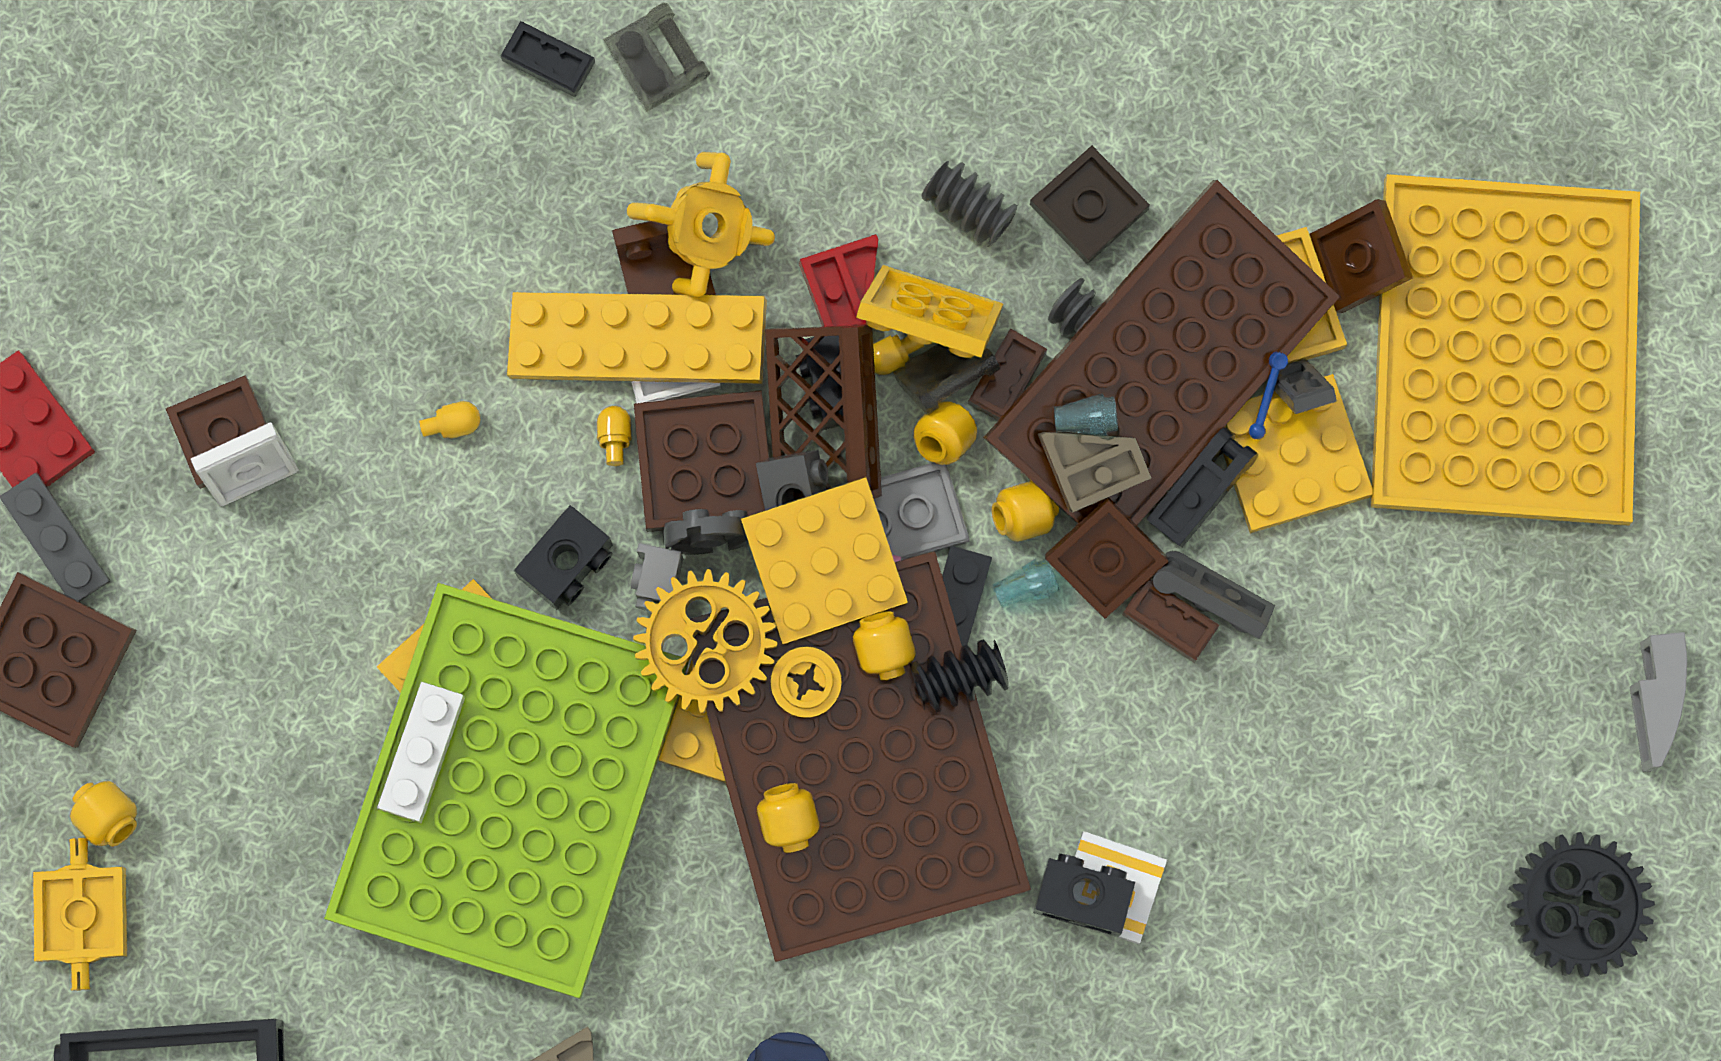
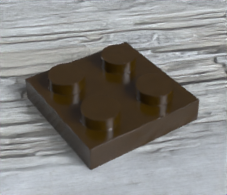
M1093 145L1030 199V206L1086 264L1091 262L1136 222L1150 207V204Z

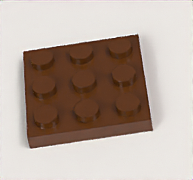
M762 390L634 404L647 532L663 531L665 523L683 520V512L689 510L705 509L709 511V516H722L723 513L734 510L747 511L748 516L765 511L756 463L769 459Z
M17 572L0 606V711L71 747L78 748L137 630L23 573Z

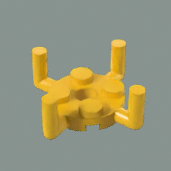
M699 153L696 157V164L701 169L712 170L710 181L699 182L681 188L671 208L657 204L633 202L627 207V215L633 220L667 224L670 249L684 261L693 265L691 279L677 278L674 280L672 289L678 295L702 297L707 290L710 269L722 268L728 265L727 263L736 256H740L746 250L748 244L769 246L775 241V234L772 230L752 226V216L749 208L745 207L738 191L727 185L731 160L726 153ZM709 213L714 214L718 221L717 231L711 237L706 236L702 229L703 219Z

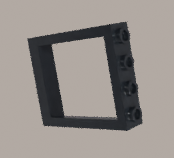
M263 1019L60 1034V1044H56L54 1048V1061H89L88 1052L256 1041L257 1061H285L283 1020Z

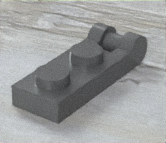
M1169 551L1166 553L1169 562L1158 570L1153 578V585L1159 592L1164 594L1176 592L1192 601L1197 608L1206 612H1212L1230 622L1236 630L1249 633L1258 639L1261 637L1273 613L1274 604L1181 552Z

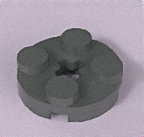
M705 509L683 512V520L664 524L665 548L671 547V550L680 551L684 555L713 553L712 547L721 546L727 542L728 551L746 546L749 542L741 519L748 517V513L743 510L725 512L722 516H709V511Z

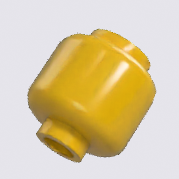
M942 401L934 405L919 419L914 427L913 437L919 453L926 460L939 465H949L958 461L973 445L977 438V427L974 418L964 407L951 401Z
M1029 481L1002 489L996 498V502L992 505L991 512L997 531L1001 535H1006L1014 542H1020L1049 533L1054 526V519L1059 513V507L1045 492Z
M892 611L873 614L860 620V627L854 632L853 642L861 669L870 674H879L880 680H888L903 675L905 673L904 666L912 662L916 655L907 621L900 617H894Z
M103 781L95 785L92 782L87 783L72 798L75 804L70 812L71 822L93 845L117 846L125 841L137 826V821L135 820L137 807L135 803L113 782Z
M796 783L779 785L765 791L763 794L764 799L757 806V815L765 842L771 846L782 847L785 853L796 852L808 847V839L817 834L820 828L812 794L805 789H799Z

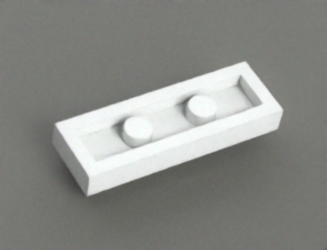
M421 682L377 806L379 810L422 823L465 700L464 695Z

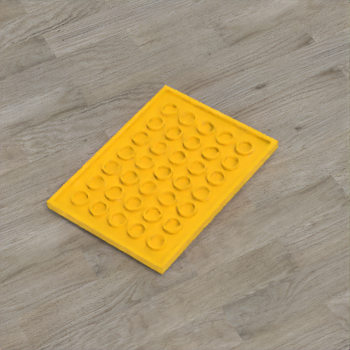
M1387 174L1384 178L1383 200H1386L1413 279L1379 295L1371 508L1629 526L1633 522L1640 192Z

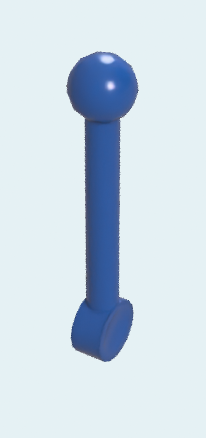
M1274 352L1269 357V364L1272 369L1256 422L1249 428V434L1253 439H1261L1266 434V429L1263 425L1279 372L1288 364L1287 356L1281 352Z

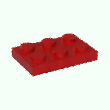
M18 350L0 363V471L12 488L34 473H38L48 487L94 454L95 450L25 356Z

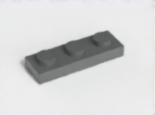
M34 473L0 495L1 501L65 595L80 602L110 582L109 577L38 473Z

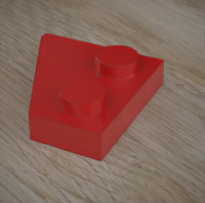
M877 234L800 259L799 266L822 327L866 324V320L856 318L861 300L874 280L879 241Z

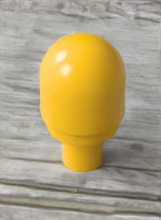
M897 334L893 337L890 335L874 343L875 373L887 375L906 366L905 363L910 361L908 355L925 347L924 344L914 342L908 337L900 340Z
M460 401L442 406V408L436 410L435 417L420 420L419 423L424 437L441 433L443 438L449 437L453 439L473 433L478 428L481 417L475 405L467 401Z
M619 406L606 407L597 418V440L599 441V446L606 449V464L609 466L623 465V449L629 447V441H631V418L628 412Z

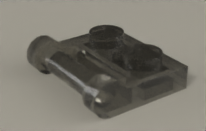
M662 3L654 7L644 17L603 39L604 45L645 112L698 84L710 75V71L704 61H698L674 22L675 14L668 3ZM657 28L660 29L684 68V72L676 77L648 34Z
M936 344L922 354L909 359L905 366L893 371V374L901 388L926 415H929L939 409L938 403L986 374L990 377L1000 370V366L988 348L985 349L982 357L964 358L951 353L949 347Z

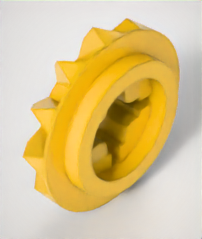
M799 647L785 653L775 664L771 675V690L777 704L786 712L798 717L811 718L827 712L836 702L841 690V674L835 661L824 651L813 647ZM815 665L813 681L819 684V687L823 688L824 691L809 689L805 695H802L801 700H797L799 685L793 681V678L788 677V674L804 676L806 671H809L811 666Z

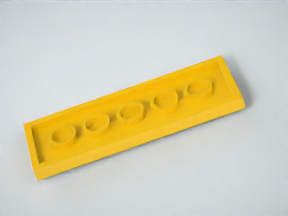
M513 292L507 376L510 379L762 384L767 299L765 296L733 295L692 297L664 294Z

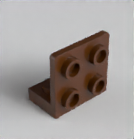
M647 221L612 230L628 294L678 295L672 289L674 280L677 278L691 279L693 265L684 261L670 249L667 224ZM709 274L707 290L704 295H716L711 274Z

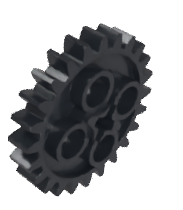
M1581 832L1573 834L1571 845H1569L1563 834L1555 837V849L1546 841L1539 844L1542 858L1532 852L1527 854L1525 859L1531 869L1517 868L1515 873L1523 880V883L1509 886L1511 892L1519 895V900L1507 904V908L1520 911L1521 916L1513 920L1510 925L1511 927L1524 926L1526 931L1518 939L1519 944L1532 940L1535 946L1529 956L1534 958L1545 953L1547 955L1544 966L1546 969L1552 968L1558 961L1561 962V973L1564 976L1570 975L1575 965H1577L1580 978L1589 976L1591 965H1593L1598 975L1607 973V961L1616 969L1624 966L1620 953L1628 957L1636 956L1638 953L1631 942H1646L1648 937L1639 930V927L1648 926L1654 922L1650 917L1643 915V909L1655 905V902L1652 900L1642 899V892L1652 887L1651 883H1638L1636 879L1643 872V866L1630 869L1627 864L1632 857V853L1628 852L1617 857L1615 855L1617 842L1615 841L1610 842L1604 848H1600L1601 839L1598 834L1591 836L1587 844H1585ZM1557 867L1567 868L1571 872L1573 884L1570 889H1563L1556 883L1555 871ZM1601 878L1611 880L1616 887V895L1612 901L1604 899L1598 891V883ZM1548 892L1556 897L1573 900L1583 895L1584 904L1617 910L1619 916L1614 918L1597 910H1588L1579 914V907L1577 905L1545 900L1543 893ZM1549 909L1558 911L1564 919V926L1559 933L1547 927L1545 916ZM1593 920L1601 922L1607 930V938L1603 944L1595 942L1590 937L1589 926Z

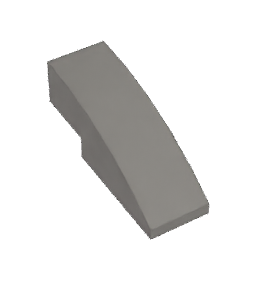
M1685 632L1651 635L1640 642L1646 680H1639L1631 685L1630 694L1642 772H1652L1663 765L1681 719L1687 679Z

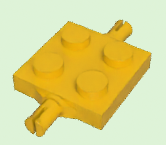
M73 838L69 839L70 865L56 871L33 872L34 961H62L71 964V991L90 990L89 963H94L102 958L127 957L126 868H98L89 865L88 839Z

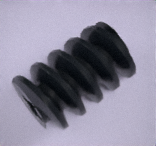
M984 639L978 641L977 655L973 653L968 645L962 646L960 660L950 650L944 652L943 666L934 656H930L927 658V671H924L917 661L910 663L913 680L924 710L925 703L929 702L936 713L940 712L943 697H946L953 707L958 706L959 692H963L970 702L974 701L975 687L977 686L987 696L992 695V681L995 680L1004 691L1008 690L1009 681L1006 668L995 639L994 649H991Z

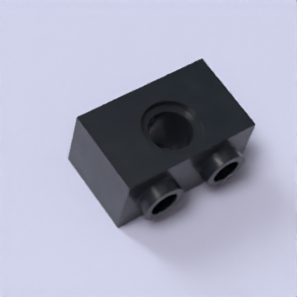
M569 505L514 569V572L519 580L558 610L563 603L569 606L579 597L584 589V585L581 582L591 570L598 573L608 563L613 554L609 549L613 544L606 533L573 506ZM566 551L576 553L578 555V562L573 568L561 570L556 567V559L561 553Z
M1059 853L1057 860L1049 858L1045 866L1033 913L1119 937L1124 928L1135 886L1134 881L1126 879L1127 872L1109 866H1101L1100 872L1084 868L1083 859ZM1079 882L1092 884L1097 891L1096 901L1091 905L1078 903L1073 895L1075 884Z

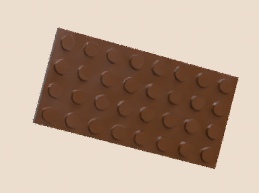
M1212 180L983 438L1026 478L1045 492L1077 524L1103 500L1073 513L1068 510L1038 434L1042 432L1136 438L1151 479L1116 493L1109 498L1138 525L1194 462L1218 431L1227 425L1267 380L1272 369L1269 364L1270 355L1274 352H1281L1288 356L1340 296L1218 180Z

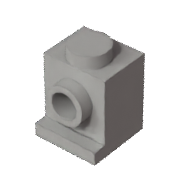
M639 543L637 553L639 558L644 559L643 564H635L631 579V589L637 590L635 607L648 611L644 605L645 601L655 604L661 601L656 591L657 587L664 589L668 593L673 591L671 578L675 577L679 581L684 558L680 551Z

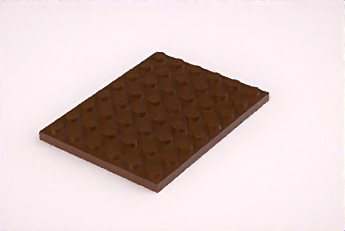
M935 551L895 562L908 603L881 612L892 611L894 617H900L907 621L916 650V655L912 662L917 661L922 669L927 671V658L934 656L943 666L944 652L949 650L960 660L962 644ZM767 598L759 599L754 604L756 609L763 606H769L770 608ZM771 608L770 612L761 619L762 623H775ZM728 609L720 610L705 636L698 633L694 637L698 642V648L692 656L694 666L705 648H711L712 650L716 648L717 645L713 641V635L727 617ZM711 613L690 618V620L696 623L703 622L710 617ZM863 618L786 644H782L776 626V629L765 634V638L776 641L777 647L767 649L764 653L774 660V665L760 666L759 669L765 674L767 680L765 682L754 678L751 680L750 683L754 688L755 694L752 696L743 689L739 691V706H736L729 697L723 699V712L718 711L714 701L707 704L706 712L775 962L1031 890L976 694L975 700L970 702L963 692H959L958 706L953 707L947 698L943 697L941 711L936 713L929 702L925 703V710L923 709L911 673L910 663L904 666L905 673L903 675L888 680H880L879 674H870L863 671L860 667L853 642L854 632L860 627L859 621ZM740 623L729 625L723 634L724 640L731 646L743 645L749 637L748 629ZM799 647H813L824 651L835 661L841 674V690L836 702L827 712L811 718L798 717L786 712L777 704L771 690V675L775 664L785 653ZM716 660L705 662L700 669L701 679L709 684L720 682L725 674L724 666ZM812 665L804 676L788 674V677L793 678V681L799 685L797 700H801L802 695H805L809 689L824 691L823 688L819 687V684L813 681L815 665ZM796 783L799 789H805L812 794L820 828L817 834L808 839V847L796 852L785 853L782 847L771 846L765 842L757 815V806L764 799L763 794L768 789L783 784Z

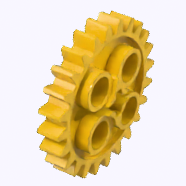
M707 569L703 581L697 582L691 570L688 571V584L682 586L675 577H672L673 591L668 593L664 589L657 587L656 591L661 601L658 604L645 601V607L652 614L650 618L637 617V623L646 628V633L634 635L633 640L645 644L646 649L636 653L635 658L636 660H649L650 664L641 671L643 677L656 674L657 679L654 681L651 689L655 692L666 686L668 688L665 697L667 703H670L679 695L682 697L681 705L684 711L689 708L693 700L698 701L701 714L705 713L708 702L714 701L718 711L723 712V699L729 697L736 706H739V691L743 689L746 693L753 696L755 691L750 683L753 678L763 682L767 680V677L759 668L761 665H774V660L764 653L767 649L777 647L776 641L765 638V634L776 629V625L770 622L762 623L761 619L770 612L769 606L755 608L754 604L758 600L760 593L756 591L745 596L743 592L746 581L743 579L733 588L729 586V573L725 572L719 582H713L711 570ZM695 600L708 602L712 611L710 617L703 622L696 623L691 621L686 615L687 607L691 602ZM727 608L729 610L727 617L713 635V641L717 645L714 650L705 648L691 673L684 675L682 673L683 668L698 648V642L694 637L698 633L705 636L720 610ZM740 623L748 629L749 637L743 645L731 646L724 640L723 634L729 625ZM671 637H680L687 642V652L678 660L668 659L663 654L664 642ZM709 660H716L725 668L724 677L715 684L706 683L700 677L701 666Z

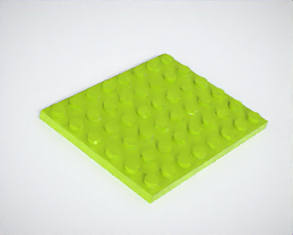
M438 583L324 919L581 999L678 699L677 695L673 701L667 703L665 701L668 691L666 686L655 692L651 689L654 681L657 679L656 674L646 677L642 676L641 671L650 663L649 660H636L635 654L646 649V646ZM663 651L664 656L668 659L678 660L682 658L681 656ZM689 661L682 670L684 675L686 674ZM424 682L462 694L465 700L423 821L419 823L381 811L377 806L420 684Z

